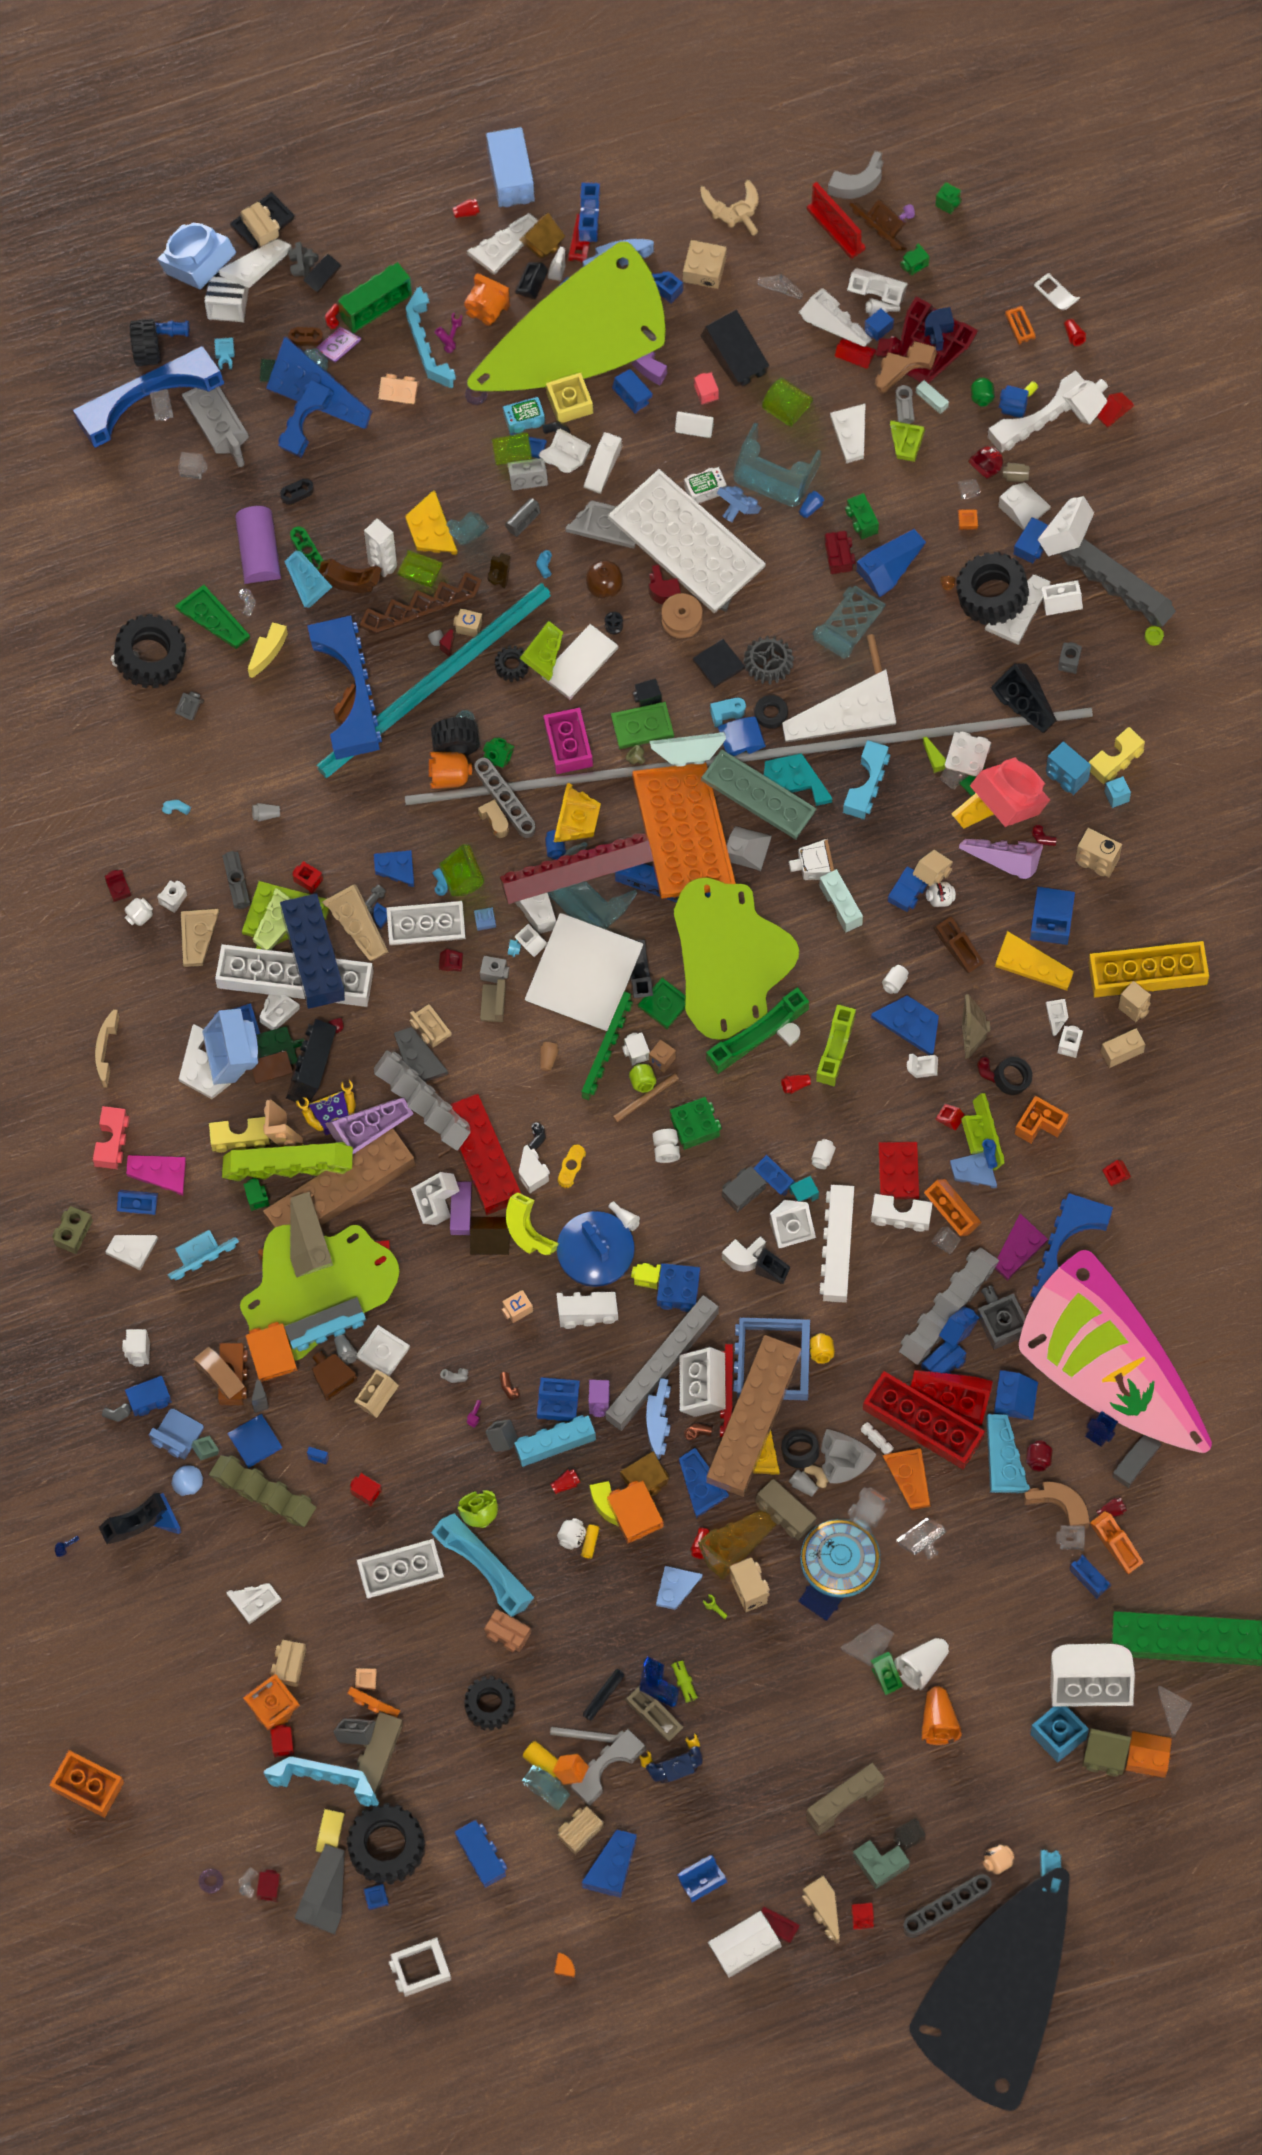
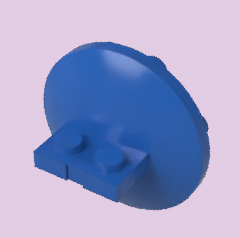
M593 1211L574 1217L564 1226L557 1241V1257L563 1271L572 1280L586 1286L599 1287L617 1281L628 1271L634 1258V1240L629 1228L625 1229L619 1218L605 1212Z

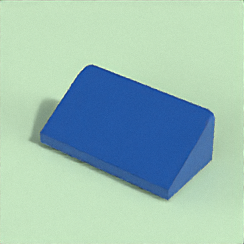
M120 1190L118 1192L117 1211L155 1215L158 1193Z

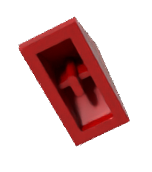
M1122 392L1110 394L1107 398V403L1096 417L1108 428L1134 406V403Z

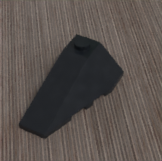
M1015 663L990 687L1001 703L1009 706L1016 714H1020L1028 723L1042 733H1045L1057 721L1038 679L1027 664Z

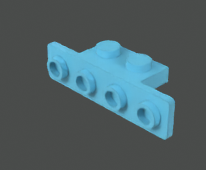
M210 1230L203 1232L175 1248L184 1266L169 1273L167 1276L171 1280L175 1279V1281L184 1277V1272L190 1269L192 1271L202 1267V1262L209 1260V1262L219 1257L220 1252L224 1250L228 1252L236 1248L235 1244L239 1242L238 1239L234 1237L218 1246Z

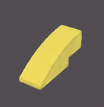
M272 622L267 638L259 637L248 667L249 677L253 678L259 674L278 654L288 635L286 626Z

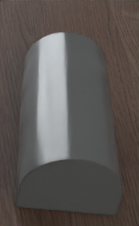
M530 498L505 523L507 530L515 537H518L541 513L539 503Z

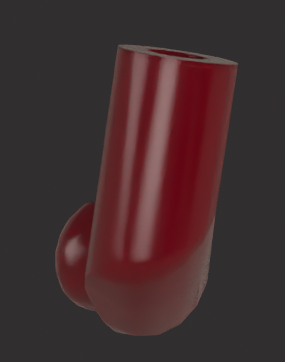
M1041 825L1033 827L1032 836L1038 844L1056 846L1057 837L1046 836Z
M987 1057L980 1058L977 1064L980 1076L995 1083L994 1072L991 1071L989 1065L990 1060Z

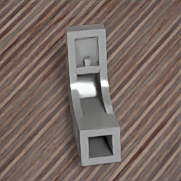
M875 151L868 167L860 174L847 175L835 171L828 185V194L838 198L853 199L862 197L874 190L881 181V169L884 162L881 160L882 153Z

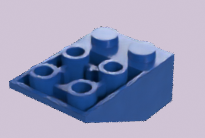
M1037 887L1030 940L1068 945L1075 892Z

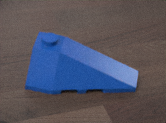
M913 529L858 560L857 573L880 598L895 587L899 578L905 573L912 560L919 554L926 541Z

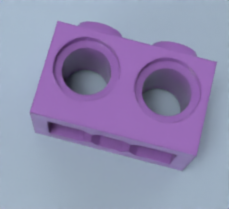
M589 1380V1414H593L595 1417H604L610 1404L609 1380Z

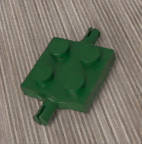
M287 1026L256 1034L258 1046L257 1059L286 1051L290 1065H295L297 1061L295 1048L301 1047L304 1039L293 1041L290 1038Z

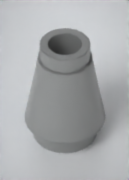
M261 803L252 805L253 820H258L259 822L280 817L279 806Z
M345 1335L337 1336L334 1341L338 1357L346 1365L356 1361L357 1352Z
M797 1470L789 1480V1483L792 1484L791 1487L811 1497L819 1488L804 1471Z

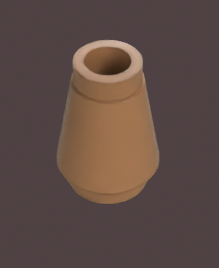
M543 1042V1045L540 1047L541 1070H552L559 1052L557 1044Z

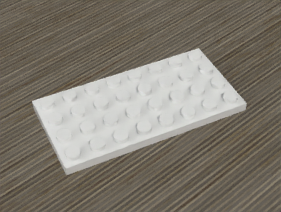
M660 469L608 515V519L668 573L677 578L687 590L713 613H716L766 565L765 562Z

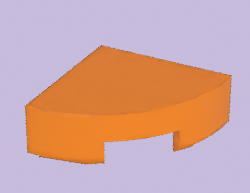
M558 1953L554 1973L575 1978V1969L572 1961L566 1955Z

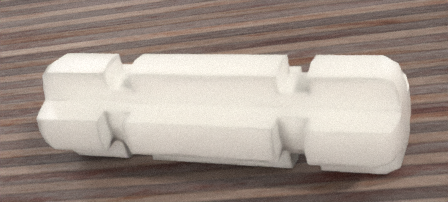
M867 1422L861 1427V1431L868 1435V1438L878 1448H881L885 1455L893 1451V1446L889 1442L887 1443L886 1439L876 1429L873 1430V1426Z

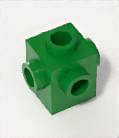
M495 737L490 742H486L483 748V752H485L483 758H487L493 766L503 768L510 762L515 746L507 743L502 738Z

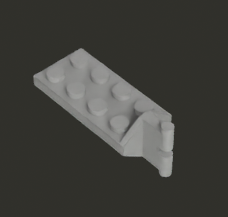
M220 387L209 392L194 388L183 393V400L215 453H231L237 466L243 467L244 460L240 446L249 438L248 433Z

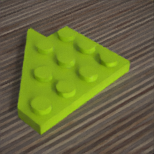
M259 881L242 934L251 937L255 936L276 888L290 899L310 894ZM318 897L324 920H326L329 908L322 902L326 899ZM287 933L280 939V941L277 944L288 939Z

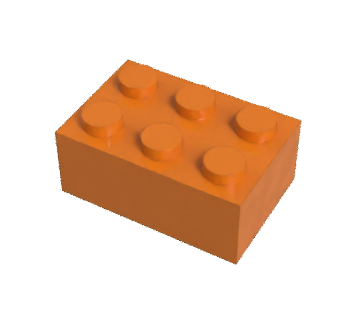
M69 1750L49 1786L53 1792L105 1818L124 1781L117 1774Z

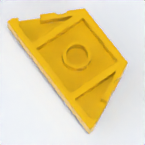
M432 491L405 516L417 551H432L435 553L444 551L456 555L457 549L435 491Z
M570 783L566 785L554 842L556 843L594 837L601 803L589 798L582 791L580 793L577 792Z

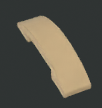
M113 1010L108 1015L100 1029L96 1042L95 1059L97 1071L103 1087L106 1088L108 1087L110 1067L108 1063H104L109 1034H117L118 1010Z

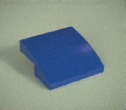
M756 717L737 719L718 726L719 733L724 732L726 740L723 742L725 751L733 757L744 751L751 754L766 747Z
M541 1378L537 1419L572 1422L577 1416L580 1381Z
M262 1414L227 1433L248 1468L282 1449L281 1444Z

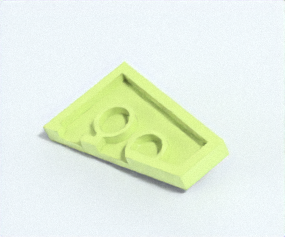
M277 888L253 938V942L263 950H271L286 934L280 902L290 900V898Z

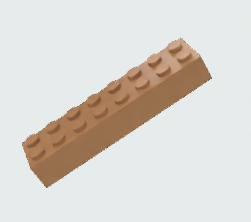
M392 1128L352 1155L351 1170L344 1174L324 1171L263 1210L265 1219L272 1229L281 1225H290L291 1198L309 1192L320 1226H322L414 1167V1157Z
M764 1335L708 1472V1484L744 1497L801 1357V1348Z

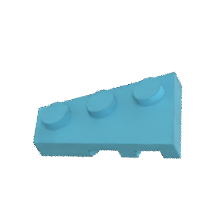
M295 551L284 561L304 607L310 608L332 588L301 551Z

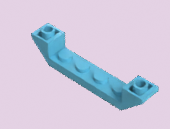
M419 287L405 308L413 338L427 378L446 387L453 388V380H456L454 370L449 369L448 363L436 366L434 358H430L429 355L431 353L429 343L424 341V338H426L423 327H419L420 317L418 313L427 311L426 304L429 303L427 294L423 293L421 287Z
M291 1756L264 1771L268 1783L275 1787H287L292 1774L299 1777L308 1776L318 1781L322 1779L333 1784L341 1783L356 1788L354 1793L362 1805L378 1806L379 1804L363 1771Z

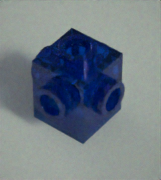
M1101 1411L1096 1420L1092 1418L1086 1428L1089 1431L1085 1437L1102 1447L1105 1441L1110 1442L1115 1435L1113 1430L1118 1421Z

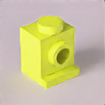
M647 1263L637 1264V1267L633 1266L631 1278H634V1285L657 1289L661 1265L657 1264L656 1268Z

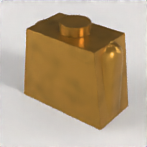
M547 213L519 241L538 258L542 259L549 253L553 254L560 247L558 243L565 235L550 214Z
M654 1451L620 1471V1476L627 1485L634 1481H644L651 1496L658 1494L661 1488L667 1485L669 1480L668 1474L658 1461Z

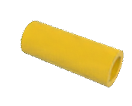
M588 1525L581 1552V1556L591 1559L593 1557L599 1532L598 1526Z

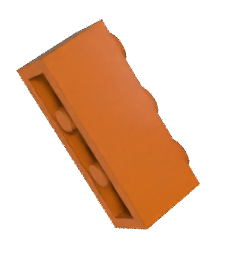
M946 1179L936 1180L924 1192L960 1236L970 1235L982 1223Z

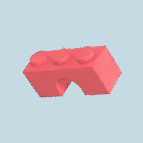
M102 1106L99 1123L101 1131L110 1132L113 1136L108 1142H96L93 1156L95 1167L118 1169V1164L122 1163L123 1152H121V1147L126 1143L124 1131L125 1127L129 1126L130 1119L125 1109Z

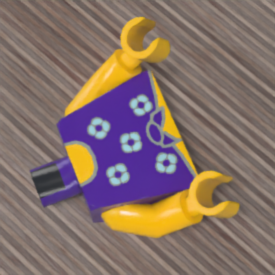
M350 1080L349 1088H344L343 1082H341L343 1091L309 1104L308 1099L303 1097L305 1100L303 1106H300L299 1101H296V1105L303 1109L302 1114L308 1125L328 1135L331 1133L325 1123L354 1114L356 1103L354 1094L351 1091L353 1084Z

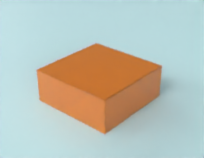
M977 509L958 510L959 530L978 529Z

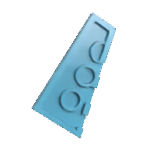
M988 1414L986 1419L990 1492H1028L1030 1487L1027 1484L1026 1474L1019 1459L1020 1455L1018 1449H1016L1015 1438L1008 1415Z

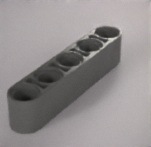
M984 1874L977 1875L910 1915L904 1921V1934L910 1938H915L983 1898L991 1889L990 1878ZM983 1881L987 1884V1888L981 1890L976 1884ZM967 1892L970 1898L963 1900L959 1897V1894ZM949 1902L953 1908L945 1910L942 1908V1904ZM931 1912L936 1918L929 1921L924 1915ZM909 1923H916L918 1929L911 1931L907 1928V1925Z

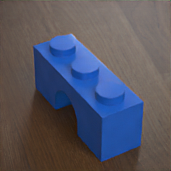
M581 183L579 241L597 242L600 183Z

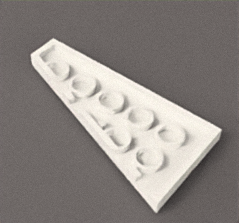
M884 670L783 722L785 742L896 725L887 671Z

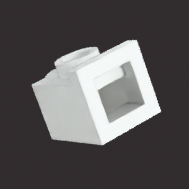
M170 880L162 893L157 896L158 902L175 913L187 897V892L183 883L179 881L174 883Z
M1064 1026L1058 1053L1076 1058L1083 1030L1076 1026Z

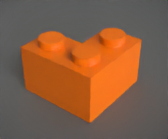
M1035 1096L1016 1125L1015 1135L1032 1144L1040 1129L1058 1138L1067 1124L1069 1114Z

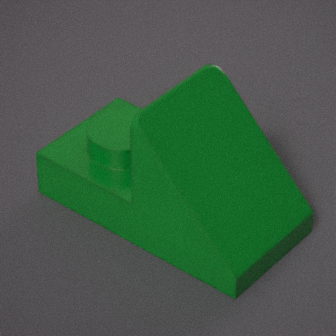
M889 1652L870 1660L873 1666L872 1672L885 1695L903 1687Z

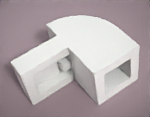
M759 1237L748 1249H745L735 1239L722 1252V1259L737 1271L746 1272L756 1268L758 1261L756 1257L759 1258L762 1249L766 1248V1241Z

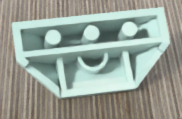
M724 732L654 740L650 741L651 749L669 763L675 764V766H685L689 762L703 764L705 760H710L726 740Z

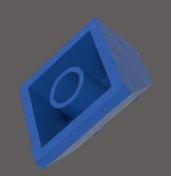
M1000 1370L994 1415H1008V1417L1033 1420L1038 1382L1020 1373Z

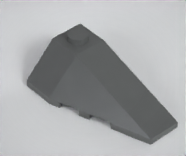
M325 1844L294 1918L298 1922L334 1935L342 1917L344 1850Z

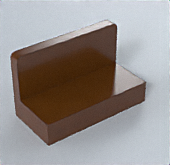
M286 1051L259 1058L258 1064L252 1069L255 1084L293 1074Z

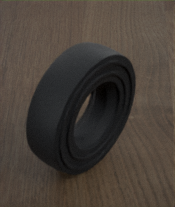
M767 695L756 703L754 715L761 726L773 729L780 727L786 721L788 707L782 698L775 695ZM768 706H774L778 709V715L769 718L764 714V709Z

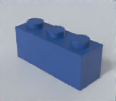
M475 1820L455 1831V1836L484 1888L506 1877L504 1870L507 1867L502 1858L498 1860L495 1855L497 1849L493 1842L487 1841L485 1837L487 1831L483 1824L478 1825Z

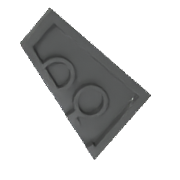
M412 1027L394 1033L403 1061L415 1070L424 1082L448 1075L446 1068Z

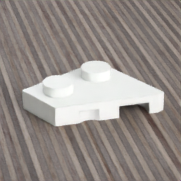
M268 995L260 1015V1023L270 1030L278 1029L300 1009L299 1004L286 995Z

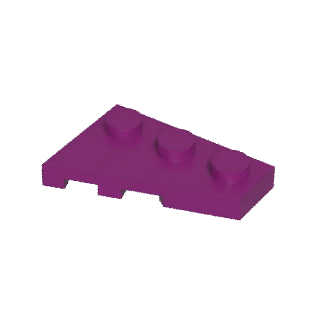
M1019 1214L997 1258L999 1262L995 1270L1007 1281L1048 1242V1239L1021 1214Z

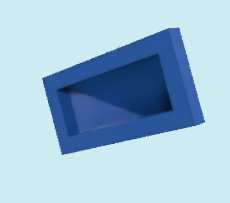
M164 1493L160 1494L167 1510L162 1514L163 1519L155 1524L154 1527L176 1534L182 1533Z

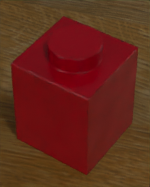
M267 1869L265 1872L259 1873L256 1893L258 1900L278 1902L281 1876L277 1874V1871Z

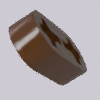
M295 327L288 334L289 339L295 346H318L323 342V333L316 327ZM296 334H299L298 339L294 338Z

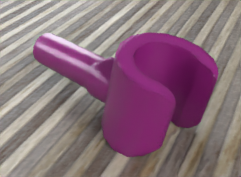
M455 313L451 315L452 329L449 336L452 340L457 327L462 325V315H460L459 319H455Z
M480 1400L476 1401L474 1409L467 1416V1424L473 1428L476 1427L480 1420L476 1416L481 1404Z

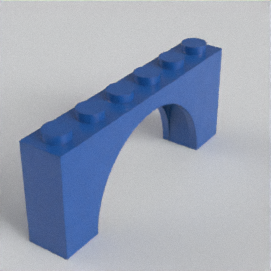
M1069 1193L1067 1199L1062 1200L1060 1210L1063 1211L1061 1217L1057 1216L1054 1227L1057 1229L1055 1234L1051 1233L1048 1242L1051 1247L1049 1251H1045L1042 1262H1045L1043 1269L1040 1268L1036 1279L1039 1280L1038 1286L1033 1287L1030 1296L1033 1297V1302L1044 1284L1058 1269L1057 1254L1062 1244L1069 1237L1080 1231L1089 1229L1106 1231L1113 1207Z

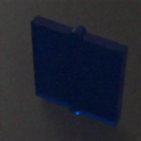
M810 1584V1586H806V1591L798 1602L827 1622L833 1612L838 1610V1606L844 1597L828 1596L819 1592Z

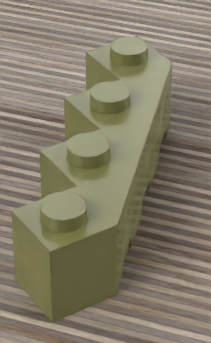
M221 1455L209 1476L227 1489L232 1488L240 1496L251 1502L259 1503L262 1505V1508L275 1515L279 1514L285 1517L286 1521L293 1525L306 1526L317 1508L311 1503L312 1500L303 1494L301 1496L291 1494L286 1490L288 1487L279 1481L277 1483L269 1482L263 1477L264 1474L255 1468L250 1470L242 1467L239 1464L240 1461L232 1455L229 1457Z

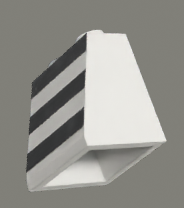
M217 272L210 279L205 297L208 319L244 322L249 288L222 277Z

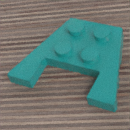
M802 753L765 761L764 776L791 793L811 789L816 806L832 803L831 795Z

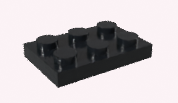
M272 192L259 201L262 207L266 206L268 208L271 220L275 219L280 227L278 231L295 219V215ZM241 215L230 223L231 228L253 250L260 246L243 222Z

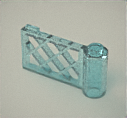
M857 586L849 587L843 594L844 600L825 624L818 625L813 632L816 642L844 659L851 654L856 643L886 605ZM857 593L862 596L863 601L853 602L852 596ZM867 604H875L878 606V609L868 611ZM864 605L865 612L855 613L854 606ZM851 607L853 614L843 615L842 609ZM867 616V623L858 624L857 617ZM854 618L855 625L845 626L844 619ZM835 620H841L842 627H834L831 623ZM856 629L857 635L855 638L847 635V630Z

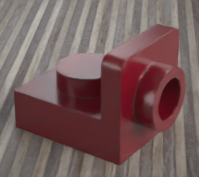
M891 336L890 339L879 338L876 356L886 358L888 353L899 355L902 350V341L895 336Z
M113 870L104 876L113 902L131 896L122 870Z

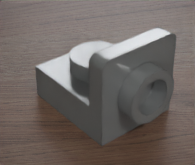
M190 691V693L183 692L175 713L193 721L200 703H204V699H201V695L194 691Z

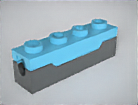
M356 1297L287 1325L285 1330L293 1349L303 1351L309 1348V1344L313 1342L320 1344L327 1341L328 1336L334 1334L337 1337L346 1333L345 1329L362 1327L366 1318Z

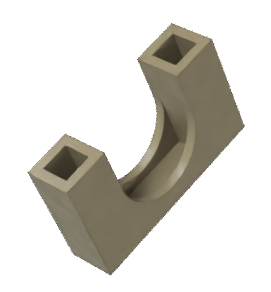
M871 1763L808 1808L806 1821L817 1836H820L834 1826L836 1817L852 1803L862 1797L869 1801L883 1791L884 1777L875 1765Z

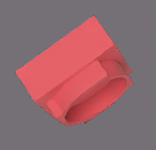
M1016 757L1008 759L1000 765L982 770L970 785L1005 827L1039 815L1050 801L1048 796L1042 791L1046 783L1031 767L1018 761Z

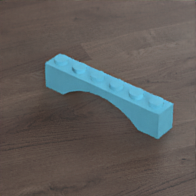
M455 1514L439 1521L431 1533L444 1547L465 1557L482 1572L492 1586L498 1604L510 1617L524 1611L534 1598L528 1590Z

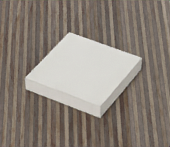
M377 1325L356 1356L358 1360L372 1369H377L390 1376L410 1349V1345Z

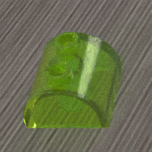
M779 378L767 392L762 408L792 427L813 402V398L786 379Z
M462 844L439 864L452 896H463L472 893L484 883L483 875L470 845Z

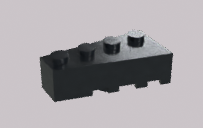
M315 1019L312 1025L308 1024L305 1031L307 1037L306 1040H303L300 1047L302 1052L296 1061V1069L292 1075L286 1099L294 1102L299 1101L301 1105H304L305 1100L303 1097H305L310 1103L319 1089L336 1026Z

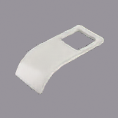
M1046 274L1034 284L1060 310H1066L1080 299V297L1071 295L1050 274ZM1048 278L1058 286L1050 294H1047L1039 287Z

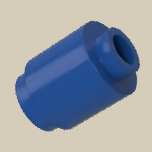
M552 830L546 833V850L548 857L557 860L566 854L565 842H554L556 830Z

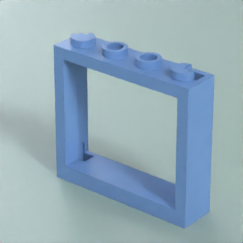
M740 1318L739 1324H736L735 1336H739V1343H735V1354H739L738 1361H734V1373H738V1380H734V1392H737V1398H739L744 1386L745 1330L802 1331L800 1390H787L783 1400H808L810 1320Z

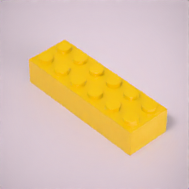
M1203 941L1090 954L1088 961L1094 998L1121 995L1133 981L1148 992L1207 985L1209 979Z

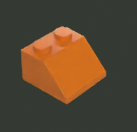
M1132 1731L1125 1771L1165 1778L1168 1770L1172 1738Z

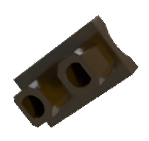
M500 553L498 557L493 555L491 558L490 571L487 578L493 585L500 584L501 587H506L511 559L509 555Z

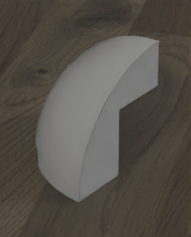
M827 1429L821 1448V1452L825 1454V1464L822 1465V1469L829 1483H841L855 1478L874 1460L876 1453L861 1442L833 1430Z

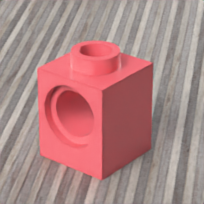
M712 372L702 373L694 377V387L701 405L719 399V390Z

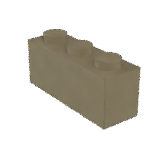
M774 1479L757 1494L755 1502L758 1508L764 1512L766 1511L776 1524L784 1527L790 1537H795L799 1541L815 1525L817 1518Z

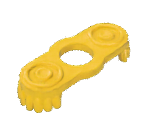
M573 1145L562 1162V1169L558 1176V1183L561 1187L569 1188V1186L572 1187L574 1185V1178L581 1169L583 1157L586 1156L584 1148L580 1145ZM574 1160L577 1163V1167L574 1170L567 1169L566 1163L568 1161Z

